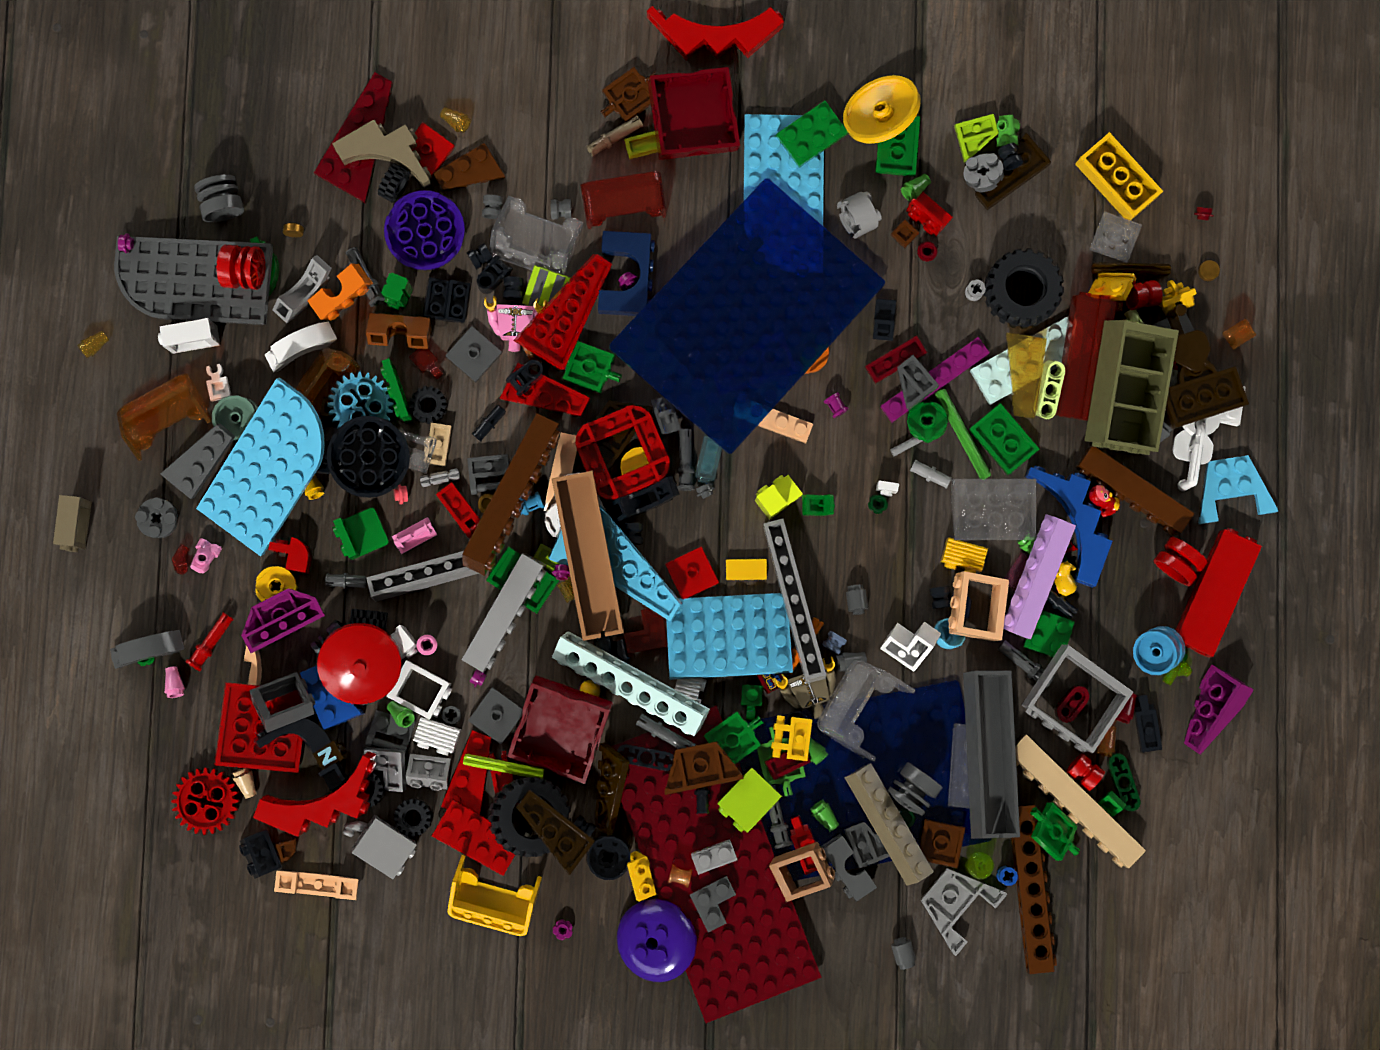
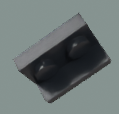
M267 829L240 840V852L243 857L246 856L248 861L247 870L251 876L253 875L254 879L282 868Z

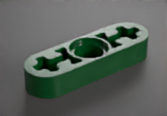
M1112 754L1107 759V766L1116 793L1126 804L1128 797L1127 794L1122 795V792L1132 789L1133 792L1129 793L1131 799H1135V802L1132 803L1133 807L1126 805L1124 810L1136 811L1140 807L1141 800L1127 759L1122 754ZM1115 757L1122 760L1119 767L1120 770H1125L1126 773L1115 775V772H1119L1118 767L1112 765L1115 762ZM1123 776L1129 780V785L1126 788H1121L1118 784L1119 779Z

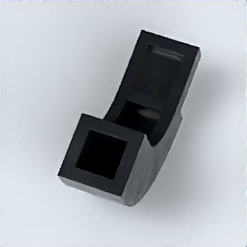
M669 476L641 491L620 497L607 504L613 521L617 523L657 508L673 500L680 493L673 476Z
M307 718L268 733L264 728L256 733L257 737L253 739L255 744L262 748L281 735L296 734L302 738L312 753H315L331 742L324 730Z

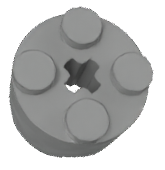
M867 191L864 193L858 192L837 204V209L841 208L842 211L839 214L840 220L845 230L849 234H854L853 238H858L876 229L878 221L882 219L878 209L874 208L872 197Z

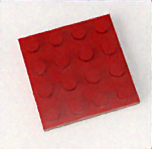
M225 682L214 765L298 773L303 741L300 736L284 734L262 748H259L253 740L257 737L256 733L264 729V726L252 703L249 690L260 685ZM296 690L265 702L271 715L302 703Z

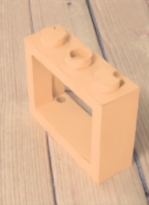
M965 571L956 573L953 582L954 594L950 601L952 610L951 616L948 619L949 634L988 641L1002 640L1009 580ZM969 580L993 585L987 631L963 627Z

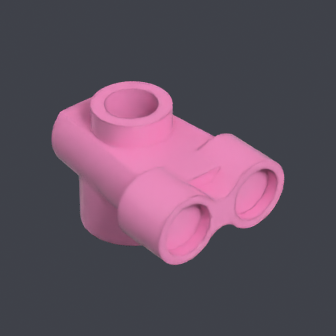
M200 538L196 545L197 551L191 563V569L198 573L208 571L210 563L214 557L217 558L222 548L217 544H211L207 540Z

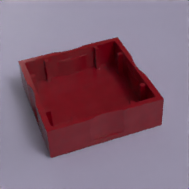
M729 67L705 69L694 73L651 75L649 77L648 89L659 160L734 152L739 149L740 140L737 119L732 105L733 92Z
M535 675L523 706L520 724L515 731L507 757L533 766L547 768L558 775L585 784L590 774L613 702Z

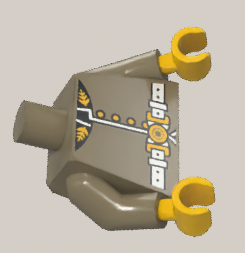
M831 657L832 661L830 664H825L824 658L822 659L826 679L806 684L803 674L791 679H787L784 674H781L783 677L781 682L774 678L773 681L779 687L784 700L794 708H801L802 711L811 708L814 719L825 716L826 713L822 704L829 702V697L834 694L836 684L833 657Z

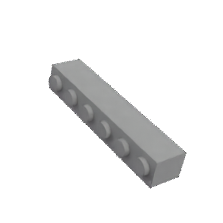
M464 551L366 577L371 598L377 602L479 573L463 566L462 554Z
M527 553L521 554L463 656L462 660L481 672L486 671L487 668L490 670L496 661L494 658L496 652L502 651L506 644L504 638L507 633L511 634L516 626L514 623L516 617H521L526 609L524 603L527 598L531 599L536 591V588H534L536 582H541L545 576L546 570L544 568L546 564Z

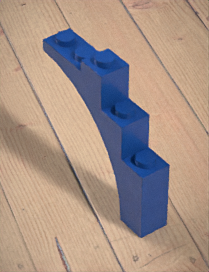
M1030 467L1027 469L1025 477L1040 484L1049 491L1063 506L1071 523L1076 525L1074 532L1078 552L1077 566L1074 574L1075 581L1091 588L1096 587L1112 540L1107 539L1108 536L1103 533L1096 532L1094 534L1102 511L1098 510L1094 504L1087 502L1083 504L1091 481L1087 480L1086 476L1080 473L1071 474L1067 477V480H1064V476L1053 473V475L1048 474L1042 467Z

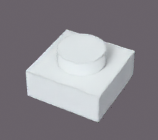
M878 481L876 491H880V495L892 496L893 493L896 494L898 492L899 483Z

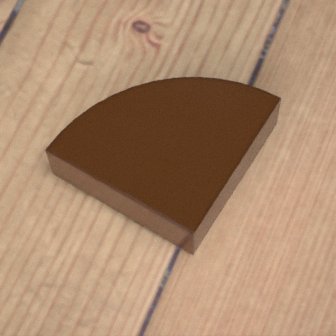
M297 838L276 844L281 864L290 860L295 854Z

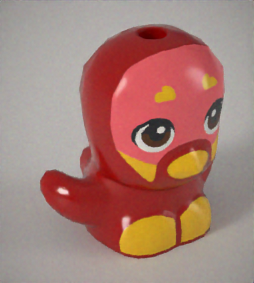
M1095 485L1091 488L1089 499L1093 504L1100 507L1098 510L1102 511L1101 515L1103 517L1110 516L1118 511L1120 508L1119 498L1113 497L1112 493L1103 485Z

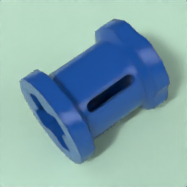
M1002 866L997 870L996 877L1000 883L1011 886L1016 883L1018 874L1015 869ZM1005 871L1011 873L1009 880L1003 879Z

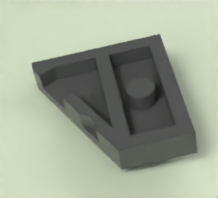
M865 822L843 829L849 846L854 852L853 857L859 869L890 857L879 836Z

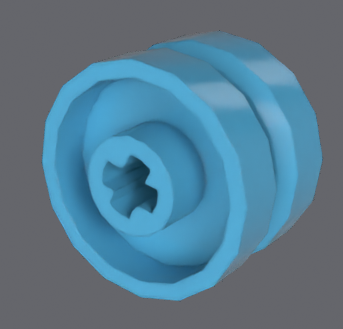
M1157 626L1143 633L1135 641L1133 647V657L1137 666L1150 675H1162L1171 671L1183 660L1185 655V643L1181 635L1176 630L1167 626Z

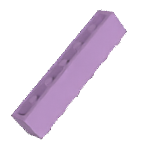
M1048 514L1045 515L1004 619L1003 629L1031 640L1076 525Z

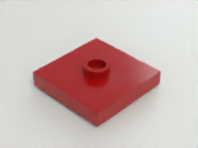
M422 122L415 131L418 138L415 140L417 147L412 149V151H417L421 158L418 162L422 168L426 166L433 177V173L440 168L455 148V145Z
M702 546L665 564L682 599L690 598L719 584Z

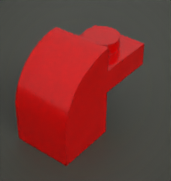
M291 537L290 545H288L289 541L276 539V543L269 542L268 550L288 554L286 570L309 574L312 556L310 549L304 542L294 537Z

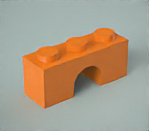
M350 264L337 275L342 284V290L338 296H335L331 289L321 288L307 300L320 320L332 321L336 319L343 308L350 307L354 304L355 298L369 291L368 287L373 282L360 264Z

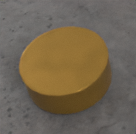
M287 223L283 226L284 235L289 237L303 236L304 227L302 225Z
M1212 260L1203 262L1198 269V274L1204 281H1212L1220 273L1219 265Z

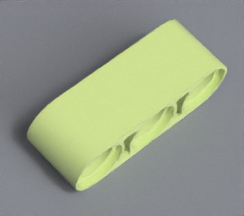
M1047 360L1041 369L1033 411L1037 416L1044 419L1053 418L1057 411L1065 375V367L1059 361ZM1053 365H1056L1057 371L1055 374L1052 375L1050 373V368ZM1051 384L1053 387L1052 392L1046 394V387ZM1047 404L1048 411L1045 414H1042L1041 408L1043 405Z

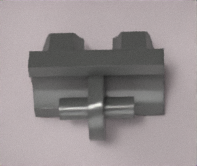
M667 395L651 400L661 436L681 430L671 396Z

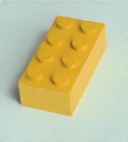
M1110 132L1083 154L1075 164L1128 223L1163 192Z

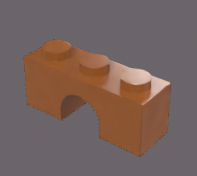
M370 313L366 329L368 345L388 346L389 339L392 336L401 334L407 337L408 348L428 349L431 335L430 318Z

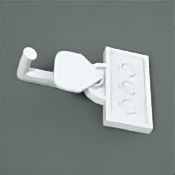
M1172 369L1169 387L1178 385V370ZM1243 407L1182 426L1184 430L1174 437L1172 449L1177 459L1190 462L1187 480L1182 479L1178 482V489L1180 491H1186L1196 486L1200 464H1206L1211 460L1213 443L1208 435L1213 433L1220 423L1239 426Z

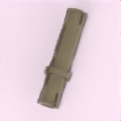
M636 115L609 133H603L599 139L587 145L586 148L591 153V156L594 157L604 149H610L612 144L643 127V124Z

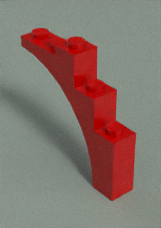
M371 752L364 754L347 782L326 796L313 800L293 801L265 795L259 800L253 818L296 837L309 830L311 821L328 828L338 821L341 812L357 819L362 814H366L370 806L368 802L370 795L364 792L369 785L367 780L369 773H372L376 766L374 761L376 754Z

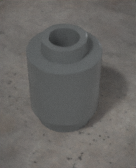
M862 584L848 586V591L846 592L848 611L853 612V615L865 614V610L869 609L866 589H864Z
M906 937L895 939L891 947L896 965H899L901 970L914 967L916 965V956L911 940L906 939Z

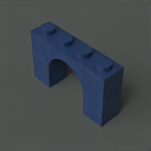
M603 231L602 255L628 257L636 262L641 273L636 285L626 291L599 290V314L646 317L647 311H651V299H648V291H652V279H649V271L653 272L654 260L650 259V252H654L655 240H651L650 233Z

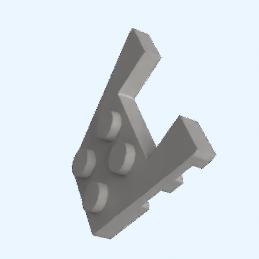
M946 868L920 900L951 952L957 956L967 944V941L952 929L955 922L978 895L996 908L1006 897L1007 893Z

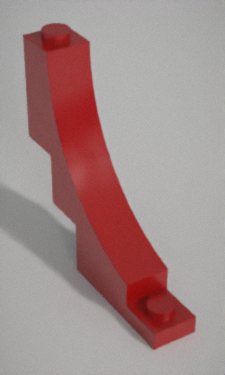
M652 6L647 10V18L685 60H688L702 46H705L718 59L734 44L749 58L783 28L784 18L777 10L774 11L771 7L753 19L728 26L702 25L686 20L674 13L666 19V16L660 9L656 10Z

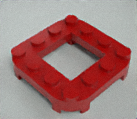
M626 406L621 410L584 424L577 433L575 441L577 451L586 472L593 471L597 494L603 499L616 500L661 481L668 473L670 466L669 456L651 414L642 407ZM634 427L649 464L611 479L596 442Z

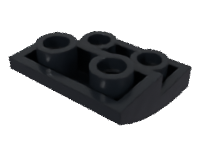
M429 277L422 317L465 323L470 283Z

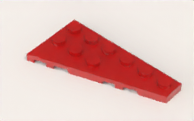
M593 254L513 341L556 368L564 370L612 263L598 254Z

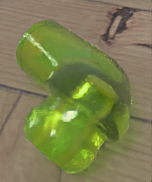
M1179 663L1175 668L1166 673L1162 681L1171 686L1177 676H1190L1192 669L1187 663Z

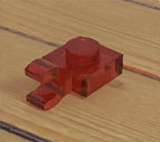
M417 349L409 356L422 373L428 369L436 379L443 375L434 364L438 359L429 349Z

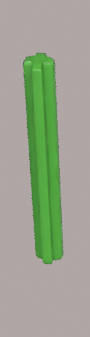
M945 389L939 390L935 393L939 404L945 409L947 418L979 478L984 480L990 477L991 473Z

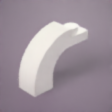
M329 321L314 324L270 346L271 350L265 354V357L272 371L278 372L294 359L306 353L325 349L337 338Z

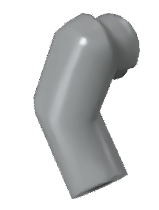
M362 821L346 823L343 834L352 837L354 836V831L362 832L368 823Z

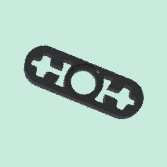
M628 744L620 746L617 750L620 753L625 748H629L630 753H635V749H639L640 751L637 755L638 762H633L634 757L627 758L629 764L663 771H669L672 767V764L664 767L662 762H657L658 766L653 765L656 759L655 753H659L658 758L665 759V756L668 755L670 760L673 761L674 755L670 752ZM645 751L652 754V761L648 764L643 763L640 759L641 754Z

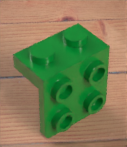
M369 508L346 519L340 517L333 520L335 525L332 527L334 534L337 538L340 537L343 545H340L342 553L345 557L348 556L352 560L382 548L389 543L374 508Z

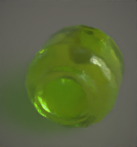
M981 851L971 853L965 863L967 872L977 879L989 877L994 869L992 858Z

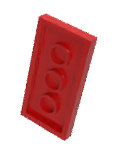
M453 799L431 835L504 876L515 857L514 853L506 851L501 844L497 843L495 840L496 836L490 830L492 825L489 819Z

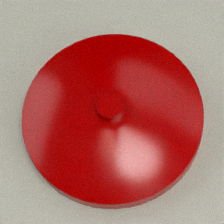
M367 623L348 624L333 631L323 642L317 660L318 675L326 690L337 699L351 704L372 703L386 696L396 685L401 673V654L394 639L383 629Z

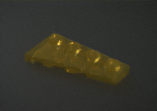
M1006 333L1014 416L1034 419L1047 339Z

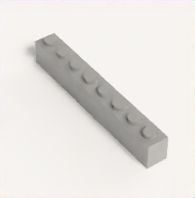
M784 519L763 523L805 682L808 684L826 679L824 664Z

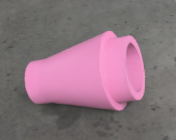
M423 635L417 641V649L423 655H431L437 649V641L431 635ZM429 642L431 647L424 649L423 643Z
M178 667L166 668L164 693L167 694V698L183 696L185 687L178 672Z

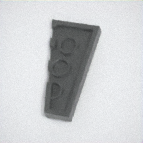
M218 424L160 474L187 497L193 499L236 436L223 425Z

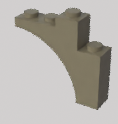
M372 120L332 143L344 165L364 159L385 160L396 163L410 171L423 188L431 185L429 178L432 176L426 166L422 168L418 162L421 158L417 151H412V149L417 147L415 140L418 138L413 129L408 130L406 125L386 135L387 133L382 124L377 125L375 120Z

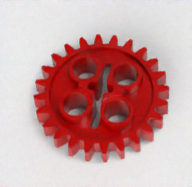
M208 767L204 768L203 773L199 768L196 769V775L193 772H188L189 779L186 777L181 778L184 784H176L180 790L172 793L177 796V799L171 800L172 803L177 804V807L173 808L172 811L179 812L175 819L182 818L183 820L180 825L188 824L187 831L195 828V834H198L201 829L203 835H207L208 830H210L211 834L216 833V827L222 831L224 830L223 824L230 825L228 818H236L232 811L239 810L238 807L234 806L235 803L240 802L239 799L234 797L239 794V791H233L236 783L229 784L231 777L223 778L224 771L217 775L216 768L211 773ZM197 783L203 786L201 794L195 792V785ZM217 788H220L223 792L221 799H217L214 795ZM192 795L197 798L207 797L208 801L222 803L223 807L214 804L205 805V802L189 799L188 796ZM191 803H194L197 806V812L195 814H192L189 811V806ZM211 808L217 811L215 819L209 817V810Z

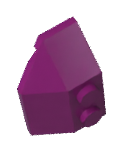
M288 588L251 607L241 636L250 653H253L325 616L316 597Z

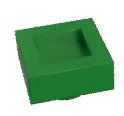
M1112 790L1097 802L1111 817H1114L1126 806Z

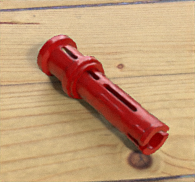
M223 612L202 644L196 645L195 652L185 662L196 670L201 671V666L208 657L212 656V649L234 619Z

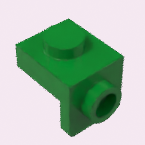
M833 494L802 495V515L828 516L834 514L835 502Z

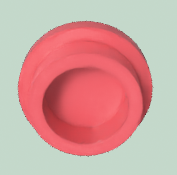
M399 484L397 489L393 490L394 499L399 504H403V502H408V492L406 486Z

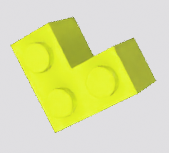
M781 475L773 481L774 485L770 487L765 485L757 491L755 502L769 520L803 495L789 475L786 477Z

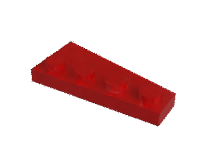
M517 363L513 372L519 370L524 365ZM530 369L531 375L538 374V372ZM545 375L521 396H517V391L510 383H507L500 396L501 400L580 417L590 401L589 397Z

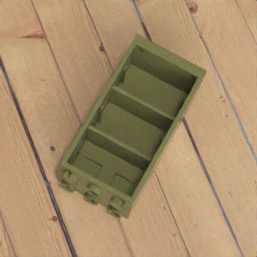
M1127 320L1104 321L1084 441L1092 442L1093 447L1127 451L1134 454L1150 455V451H1159L1179 330Z

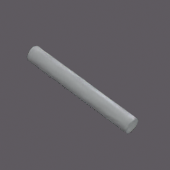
M913 437L890 449L893 456H896L921 443L923 440Z

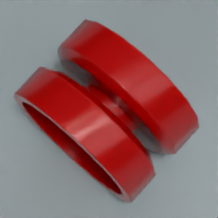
M1170 537L1164 545L1166 552L1160 551L1153 561L1159 569L1177 582L1191 586L1197 578L1195 571L1201 572L1208 562L1191 545L1178 538Z

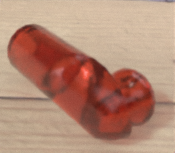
M183 544L179 546L172 558L174 570L180 575L186 574L188 571L185 556L190 549Z

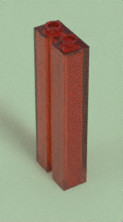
M1079 292V295L1072 296L1061 362L1065 367V375L1057 411L1054 416L1088 421L1104 321L1114 320L1117 301L1110 300V296L1099 295L1097 299L1091 297V293Z

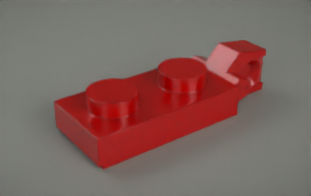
M800 815L792 817L791 822L794 829L790 830V837L795 849L815 843L816 841L808 824L803 825ZM811 856L800 860L805 875L817 871Z

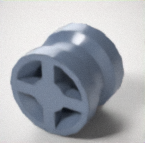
M829 631L826 641H823L822 646L839 655L841 652L840 648L846 644L847 640Z

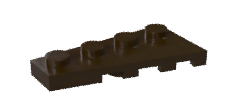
M1027 133L1024 134L1017 145V153L1022 157L1023 164L1013 170L1006 171L1004 169V178L997 183L995 189L988 192L976 191L975 197L986 210H989L1051 165L1049 158Z
M605 742L599 743V751H602V760H598L601 780L597 781L600 799L596 800L595 825L605 835H612L625 786L629 761Z

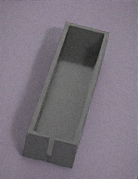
M1011 671L963 673L971 839L1020 837Z

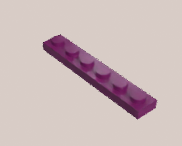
M979 337L928 372L939 384V387L922 401L990 353ZM902 391L880 406L891 423L908 412Z

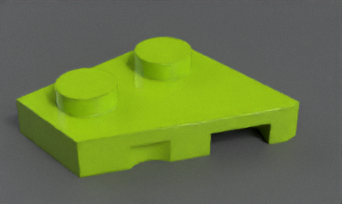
M994 114L954 125L964 162L973 157L999 133Z

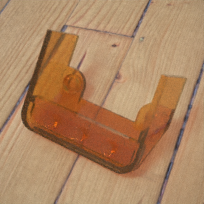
M186 373L129 402L117 412L121 437L138 461L143 460L141 450L148 449L152 445L154 434L187 416L191 420L204 418L207 423L211 422L203 399Z

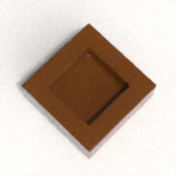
M906 220L891 233V236L904 248L919 235V232Z

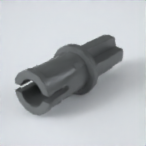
M327 573L325 582H328L326 586H338L344 589L348 587L365 588L367 586L366 576L348 575V573Z

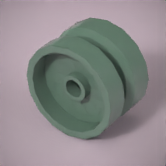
M238 395L227 396L221 399L214 407L212 412L213 426L223 425L236 436L234 440L238 441L259 406L253 400Z

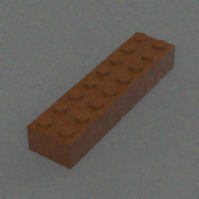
M536 413L462 554L463 566L484 576L487 571H492L496 562V553L500 554L505 545V536H510L514 528L515 517H520L523 511L524 500L528 501L532 494L533 482L537 484L542 474L540 472L542 465H547L551 456L549 455L551 448L555 449L558 444L560 434L558 423Z

